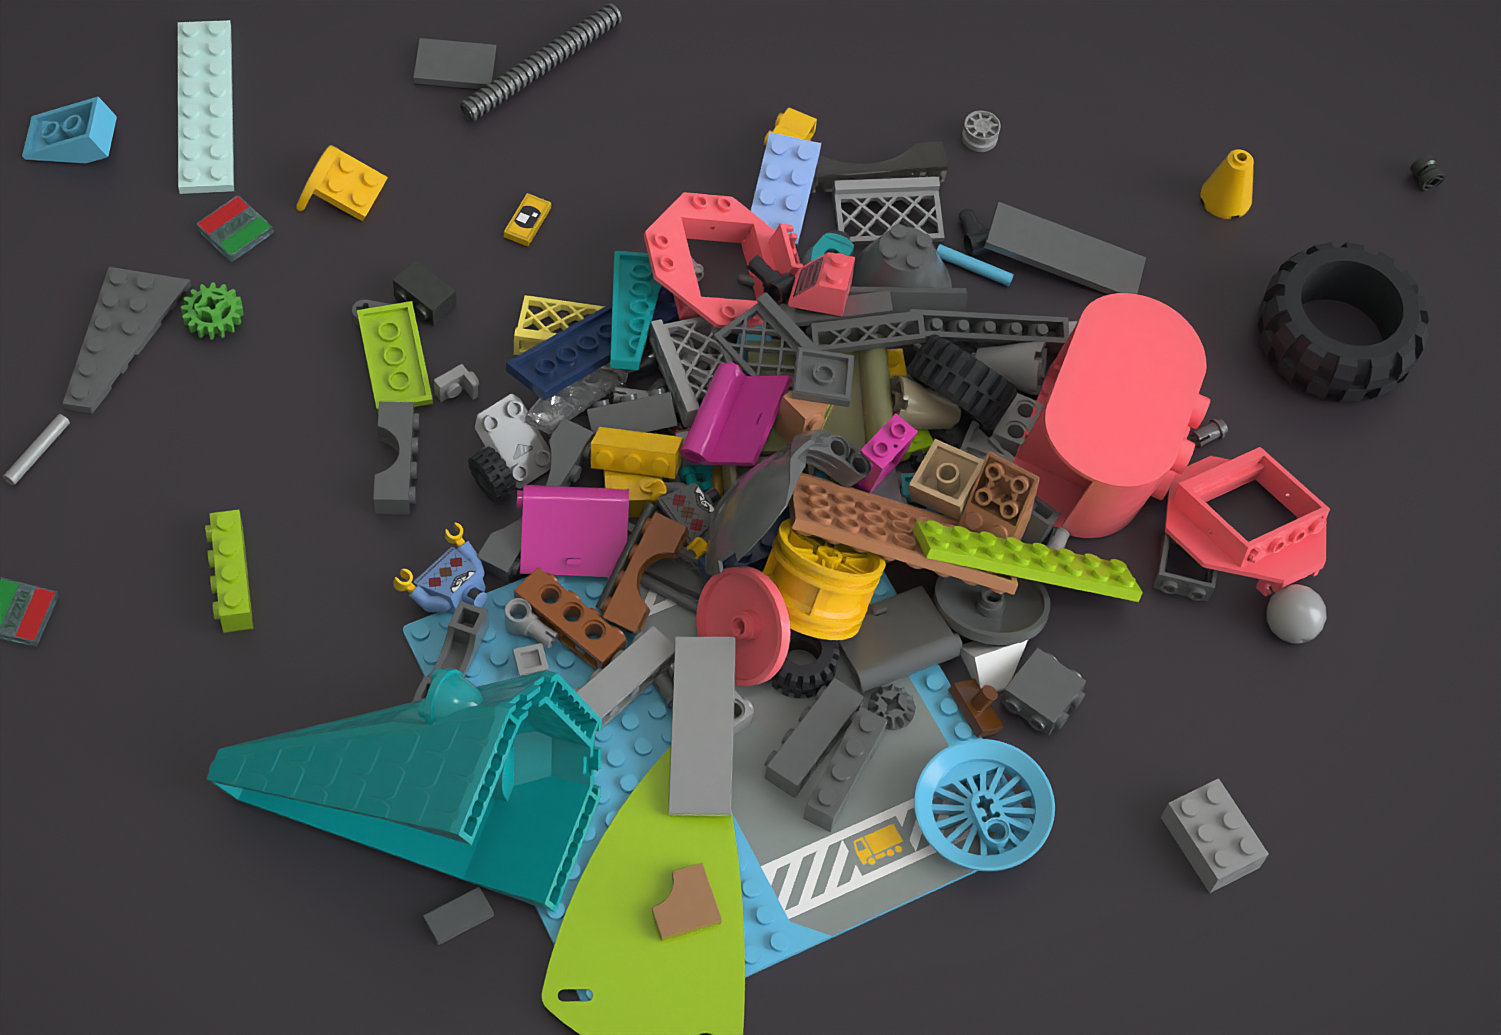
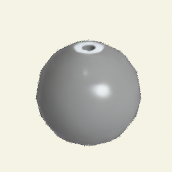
M1292 584L1280 589L1270 598L1266 608V621L1271 631L1282 641L1292 644L1313 640L1322 631L1327 619L1326 606L1321 596L1312 588L1300 584Z

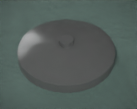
M952 576L938 577L933 597L934 605L951 629L971 640L991 645H1012L1022 643L1036 636L1042 631L1047 622L1050 611V598L1046 588L1039 581L1016 577L1018 587L1013 595L1006 592L999 594L990 590L989 587L979 584L976 586L969 585L961 579Z

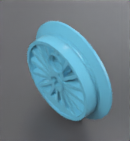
M973 739L953 744L939 752L929 761L916 785L914 808L923 836L941 856L967 869L1000 871L1025 862L1042 847L1053 825L1055 801L1048 778L1030 756L1004 742L989 739ZM996 773L989 790L986 791V776ZM1002 773L1013 778L994 795ZM976 779H979V791L974 782ZM966 783L969 791L962 784ZM1018 784L1025 791L1003 799ZM952 788V789H954L959 795L954 794V793H952V792H950V791H947V789ZM933 796L954 805L932 804ZM1030 800L1032 808L1011 807ZM933 814L956 816L935 822ZM1013 818H1033V825L1031 827ZM963 823L947 838L941 833V830ZM972 827L962 850L953 845L960 836ZM1010 829L1027 835V837L1021 842ZM976 832L980 839V855L968 853ZM997 832L1002 836V839L994 840L990 838L988 833ZM1007 843H1009L1013 849L1005 852Z

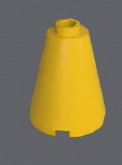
M1239 149L1231 151L1203 184L1200 198L1205 203V209L1214 216L1231 219L1232 216H1243L1250 209L1253 195L1254 160L1248 152Z

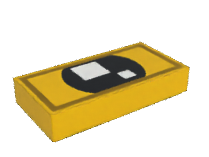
M527 193L504 230V238L528 247L549 213L551 202Z

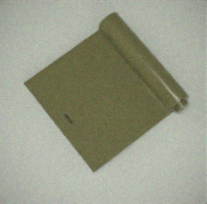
M874 334L876 337L880 339L885 338V336H883L882 334ZM747 340V345L760 346L761 341ZM765 341L764 346L780 347L781 342ZM887 347L841 353L854 355L849 407L835 405L823 429L829 432L830 435H840L858 450H861L893 417ZM747 352L748 363H758L759 352ZM763 353L762 364L778 365L779 354ZM783 354L782 365L795 366L796 356ZM761 370L760 376H777V372ZM781 372L780 376H790L792 378L791 384H793L794 373ZM778 414L760 454H774L789 445L775 431Z

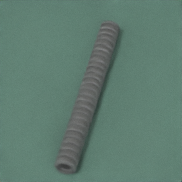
M612 3L606 4L605 7L600 8L599 11H596L593 15H590L587 19H584L581 23H578L575 27H572L569 31H566L563 35H560L557 39H554L551 43H548L545 47H542L539 51H536L533 55H530L527 59L509 69V72L503 73V76H499L497 80H493L491 84H487L485 88H481L478 92L466 98V101L460 102V110L463 116L470 122L476 121L477 118L483 116V113H488L490 109L492 110L496 105L501 104L502 101L507 100L508 97L513 96L514 93L519 92L520 89L532 83V80L535 81L538 79V76L541 77L545 72L547 73L551 68L553 69L557 64H560L562 60H566L568 56H572L574 52H578L580 48H584L586 44H590L592 40L597 39L598 36L603 35L604 32L621 23L622 17L618 8Z

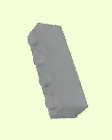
M652 626L646 632L641 631L633 639L632 644L625 651L623 649L619 650L612 657L610 664L604 669H597L585 686L582 688L577 687L574 690L600 716L603 728L651 686L655 677L669 670V666L675 662V645Z

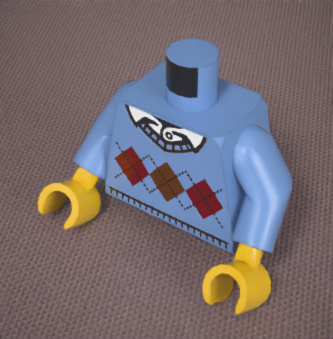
M454 523V528L459 535L452 536L447 529L445 530L446 540L451 544H456L458 546L457 549L451 547L413 583V575L407 569H401L400 571L401 577L407 582H402L397 577L394 579L395 589L398 591L407 590L409 592L408 596L427 612H449L454 614L460 601L481 608L487 600V594L484 592L486 586L483 581L485 572L482 562L477 557L478 554L469 541L465 542L463 540V528L459 523Z

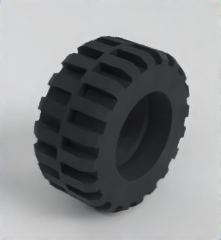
M932 334L926 338V343L922 344L908 365L907 374L923 386L943 395L958 405V408L963 413L988 428L997 426L1017 396V388L1006 378L937 334Z

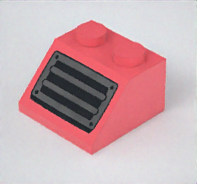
M827 252L799 268L788 306L843 316L852 284L855 257Z

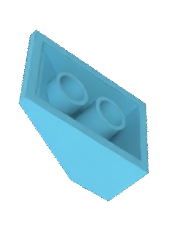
M99 97L34 115L31 117L22 157L25 160L89 163L106 158L109 155L117 117Z

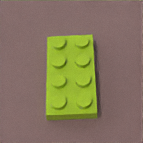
M412 301L357 310L377 414L379 413V402H414V407L433 404Z

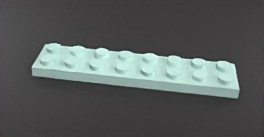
M230 20L178 22V188L180 194L234 191Z

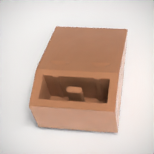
M988 451L958 526L975 533L984 531L999 538L1007 539L1008 537H1013L1021 541L1031 517L1040 477Z

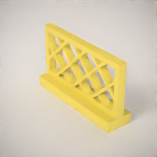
M525 295L518 327L514 334V355L526 352L557 334L551 332L559 328L564 330L569 327L567 324L575 320L579 322L584 319L582 316L593 314L605 306ZM529 306L541 307L543 311L534 315L528 308ZM564 310L568 311L570 315L561 319L556 312ZM550 316L555 322L545 327L540 320ZM534 324L539 330L537 331L524 328ZM610 363L604 365L603 367L610 368Z

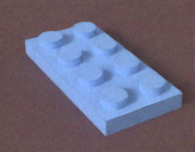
M769 132L751 212L774 230L777 229L779 224H791L794 231L788 232V234H797L798 238L795 241V246L797 247L821 143Z

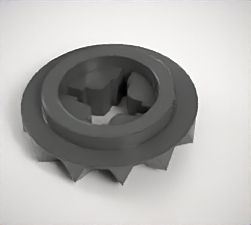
M893 684L888 687L880 686L877 691L871 694L868 702V711L887 719L886 729L889 730L901 729L907 726L915 715L916 706L913 701V695H909L904 687H894ZM897 699V708L899 710L894 708L886 714L887 703Z

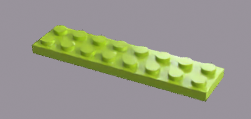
M916 520L913 532L927 559L1139 602L1143 593L1136 579L1128 570L1127 565L1117 559L1108 561L1100 559L1093 554H1085V556L1075 554L1065 548L1056 550L1048 548L1041 543H1033V545L1023 543L1013 537L1004 539L996 537L989 532L975 533L961 526H954V528L943 526L933 520H928L927 522Z

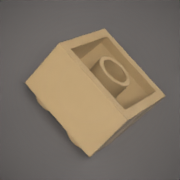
M935 439L909 484L911 500L960 521L984 460Z

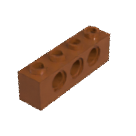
M538 567L514 590V599L522 598L530 604L532 612L539 616V620L553 631L559 633L558 640L595 671L599 668L604 669L609 665L612 657L619 650L623 649L625 651L626 638L624 633L618 627H611L605 622L602 615L596 609H589L584 605L575 592L567 591L563 588L557 578L551 573H545ZM547 599H553V600H555L556 602H555V603H552V604H548V603H545L544 601L547 600ZM568 617H575V618H577L578 620H576V621H567L566 618H568ZM594 634L598 635L600 638L590 639L587 636Z

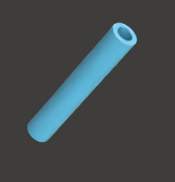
M941 244L937 248V253L942 260L1009 287L1014 274Z

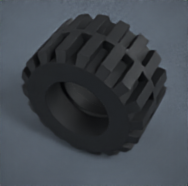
M790 629L788 652L792 650H805L811 653L816 658V661L809 665H798L786 657L782 667L768 681L773 680L772 687L775 690L783 689L782 694L786 696L789 693L795 694L794 698H801V694H806L807 698L813 697L814 691L818 693L824 684L829 686L835 676L839 659L838 640L815 638Z

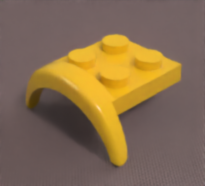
M330 145L323 152L300 195L296 209L303 211L312 194H315L363 222L388 177Z

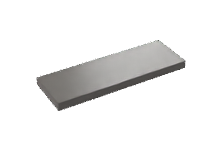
M675 637L669 795L670 816H731L736 637Z

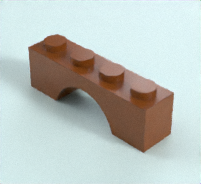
M657 512L654 513L652 519L647 518L641 530L643 537L639 545L634 544L629 553L628 560H630L626 571L621 570L616 579L615 586H617L613 597L609 596L602 607L603 618L607 623L634 636L641 632L651 612L640 594L641 578L647 568L653 563L662 559H677L690 533L687 526Z

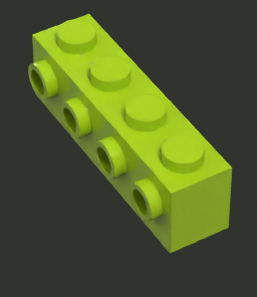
M232 510L210 513L211 525H205L207 543L212 542L213 550H208V560L210 568L215 567V576H210L212 594L217 593L218 601L213 602L215 620L220 619L223 633L253 629L244 533L240 511Z

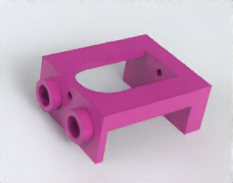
M895 413L860 450V453L871 462L872 469L868 476L853 486L858 490L872 493L902 461L918 431Z

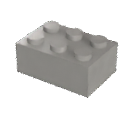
M1219 778L1169 802L1161 816V819L1209 893L1259 869L1269 855Z

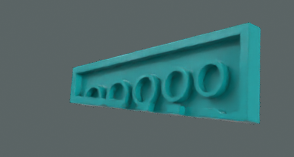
M614 251L610 368L623 370L639 369L662 286L654 279L648 253Z

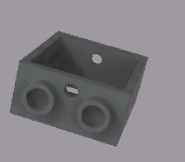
M1164 527L1152 588L1161 590L1166 594H1178L1187 596L1195 601L1203 600L1208 602L1215 589L1218 570L1206 568L1204 582L1165 572L1170 543L1179 544L1165 532Z

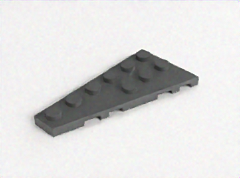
M114 267L108 268L63 400L65 410L93 414L111 391L113 382L128 369V363L134 355L138 356L162 325L161 321L169 310L173 311L178 304L177 300L183 292L186 293L190 289L191 281L189 279Z

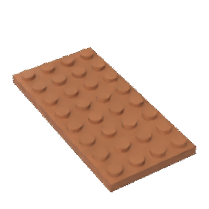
M800 474L788 502L792 529H795L799 534L819 536L831 544L842 543L849 545L854 550L862 553L869 551L878 554L881 558L888 561L896 559L906 562L915 569L926 568L942 577L952 576L959 578L969 585H983L999 594L1004 592L1015 594L1018 582L1014 576L926 558L913 532L916 520L923 522L933 520L943 526L952 528L958 526L959 521L852 487H844L838 483L809 474Z

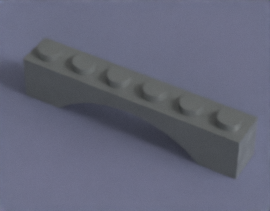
M565 418L561 420L549 440L551 470L546 486L569 487L571 482L575 483L578 480L585 459L589 460L591 458V442L594 438L592 431ZM522 517L509 526L491 533L477 555L482 562L484 571L510 583L514 575L518 576L520 574Z

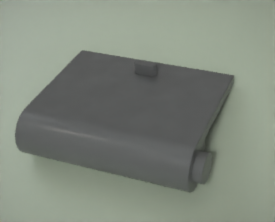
M923 586L869 605L858 633L851 638L838 640L840 648L850 663L851 674L860 693L959 657V650L963 648L959 635L952 633Z

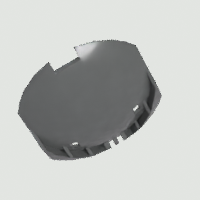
M825 429L797 434L793 438L792 444L762 460L739 477L720 499L710 516L709 538L705 554L706 574L713 576L721 573L724 560L735 553L736 559L739 561L764 536L786 508L806 464L818 468L840 485L849 488L869 475L872 469L871 462L840 435H830Z

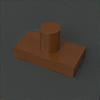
M975 678L951 685L948 691L977 738L997 734L1002 730L1004 726L991 706L998 697L995 688L990 685H984L980 688Z

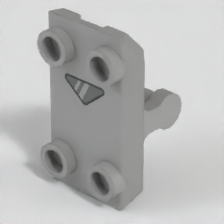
M514 394L507 395L477 414L475 430L485 445L482 449L490 446L500 454L501 458L505 460L507 467L510 468V473L514 476L515 487L522 488L523 485H527L551 469V451L520 398Z

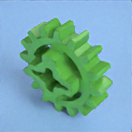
M212 282L210 288H206L201 284L199 292L194 289L190 290L191 297H184L185 305L181 306L184 324L188 325L191 333L198 331L200 338L205 334H209L210 340H213L215 334L219 333L224 338V331L228 330L233 333L235 331L233 324H241L240 316H244L241 298L236 297L234 289L227 292L225 284L220 288H216L215 282Z

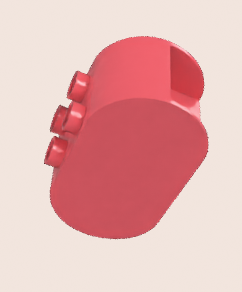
M1130 293L1110 294L1094 300L1083 311L1044 378L1036 399V403L1038 401L1044 405L1030 432L1027 431V428L1025 429L1022 438H1026L1022 445H1019L1013 463L1040 477L1036 496L1061 513L1054 527L1056 529L1057 527L1066 529L1070 536L1100 538L1120 531L1134 519L1150 496L1159 500L1165 497L1175 472L1182 474L1193 454L1195 443L1187 440L1190 427L1195 430L1199 427L1210 403V398L1199 394L1207 367L1205 351L1197 333L1188 321L1174 309L1160 301ZM1036 404L1031 412L1030 418L1034 417L1037 413Z

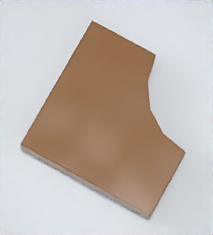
M700 863L673 871L671 894L663 903L652 908V914L661 941L720 924L722 921L703 864Z

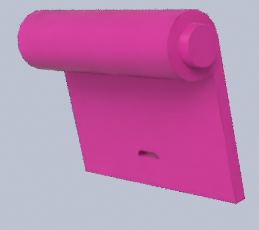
M726 362L725 364H719L681 447V456L687 461L699 465L755 466L779 412L782 397L787 393L792 378L790 376H746L735 363Z
M523 485V491L517 490V508H522L520 574H532L539 567L545 573H551L552 575L610 577L627 543L629 489Z

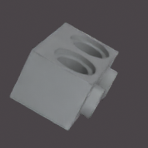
M1017 393V396L997 424L992 437L1000 443L1002 449L1015 456L1019 445H1022L1026 438H1022L1025 429L1027 428V431L1030 432L1044 404L1038 401L1036 403L1035 400ZM1036 404L1037 413L1034 417L1030 418L1031 412Z

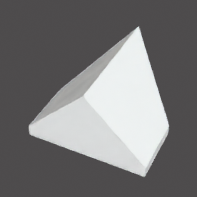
M1028 640L1012 645H991L972 641L963 644V648L959 651L972 679L975 678L980 688L984 685H990L998 693L1004 691L1012 680Z

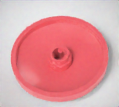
M748 566L723 569L721 573L713 575L708 580L701 592L697 605L696 628L698 637H736L735 685L752 686L768 681L782 667L790 643L789 615L781 593L769 577L761 571Z

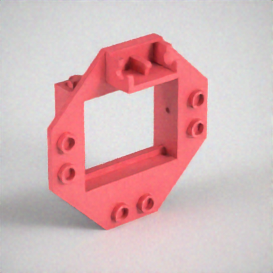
M684 192L643 234L654 279L673 293L679 319L686 320L702 316L716 328H724L758 303L757 298L764 294L763 283L748 270L749 275L753 276L755 280L753 290L756 301L701 297L687 239L741 243L747 266L755 256L759 255L774 271L778 270L781 274L791 273L796 277L798 269L804 266L800 263L795 246V241L798 238L797 234H788V232L794 231L791 224H779L777 229L774 230L735 198L729 196ZM755 315L748 320L747 327L754 328L761 324L763 325L764 321L758 315Z
M1259 447L1232 460L1209 456L1187 466L1182 474L1175 472L1168 489L1165 532L1202 567L1257 578L1259 580L1256 588L1264 596H1268L1271 594L1269 586L1276 593L1283 587L1310 574L1313 577L1318 575L1319 570L1323 568L1326 561V518L1330 508L1265 450ZM1256 480L1298 519L1248 542L1206 502Z

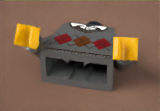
M656 478L644 486L645 489L648 488L653 493V496L650 497L651 501L656 500L653 503L657 507L655 512L687 526L690 533L683 546L687 550L692 549L696 553L695 559L698 560V558L706 553L710 516L715 509L714 506L721 499L720 493L715 488H710L703 493L696 483L687 486L684 483L663 482L661 479Z

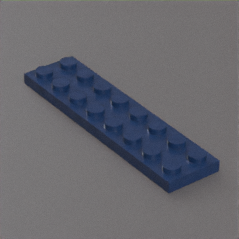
M661 286L652 321L662 319L663 324L682 321L679 319L673 293L664 286ZM612 303L506 362V372L542 400H546L610 363Z

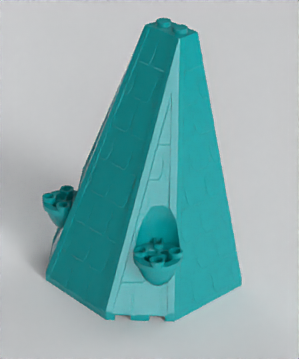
M436 668L431 676V685L427 696L423 700L220 748L215 756V760L210 765L206 780L235 800L556 913L601 797V786L594 785V770L599 771L601 769V747L594 745L595 732L602 730V719L556 672L544 670L475 687L457 669Z

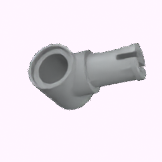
M515 598L506 604L505 626L510 633L514 635H529L539 643H542L547 649L552 647V643L555 644L559 633L543 624L539 620V616L532 612V608L526 600ZM521 614L524 617L522 619H515L512 616Z

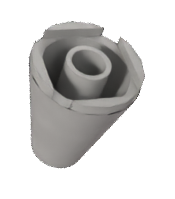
M1036 341L981 347L977 349L976 353H972L973 357L1011 382L1018 391L1038 396L1042 386L1038 385V381L1045 378L1047 348H1044L1046 342Z

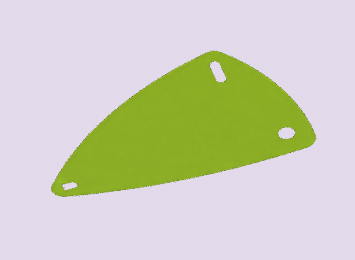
M671 746L635 787L605 831L577 884L556 938L542 990V1001L551 1013L580 1035H700L702 1033H709L711 1035H743L745 1003L744 919L738 850L732 810L731 816L669 815ZM702 863L722 918L721 923L661 941L652 914V908L663 903L671 894L673 871ZM563 989H588L593 993V997L590 1001L563 1002L558 999V993Z

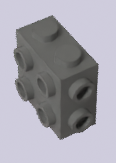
M1037 648L1006 686L1000 702L1004 704L1009 712L1020 715L1035 730L1043 731L1049 736L1055 727L1060 729L1069 717L1067 711L1072 706L1076 709L1086 695L1082 692L1086 680L1077 671L1068 669L1059 663L1052 654Z

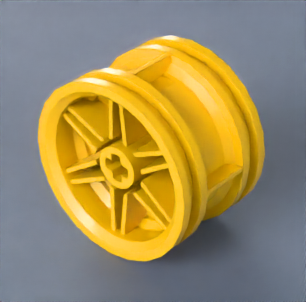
M788 518L781 523L762 573L770 578L781 593L788 611L790 629L815 638L844 640L858 633L886 563L885 559L881 558L878 554L869 551L862 553L854 550L849 545L842 543L831 544L819 536L812 534L811 536L801 535L795 529H792L791 518Z

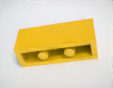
M599 427L591 442V468L675 479L682 464L680 450L683 445V437Z

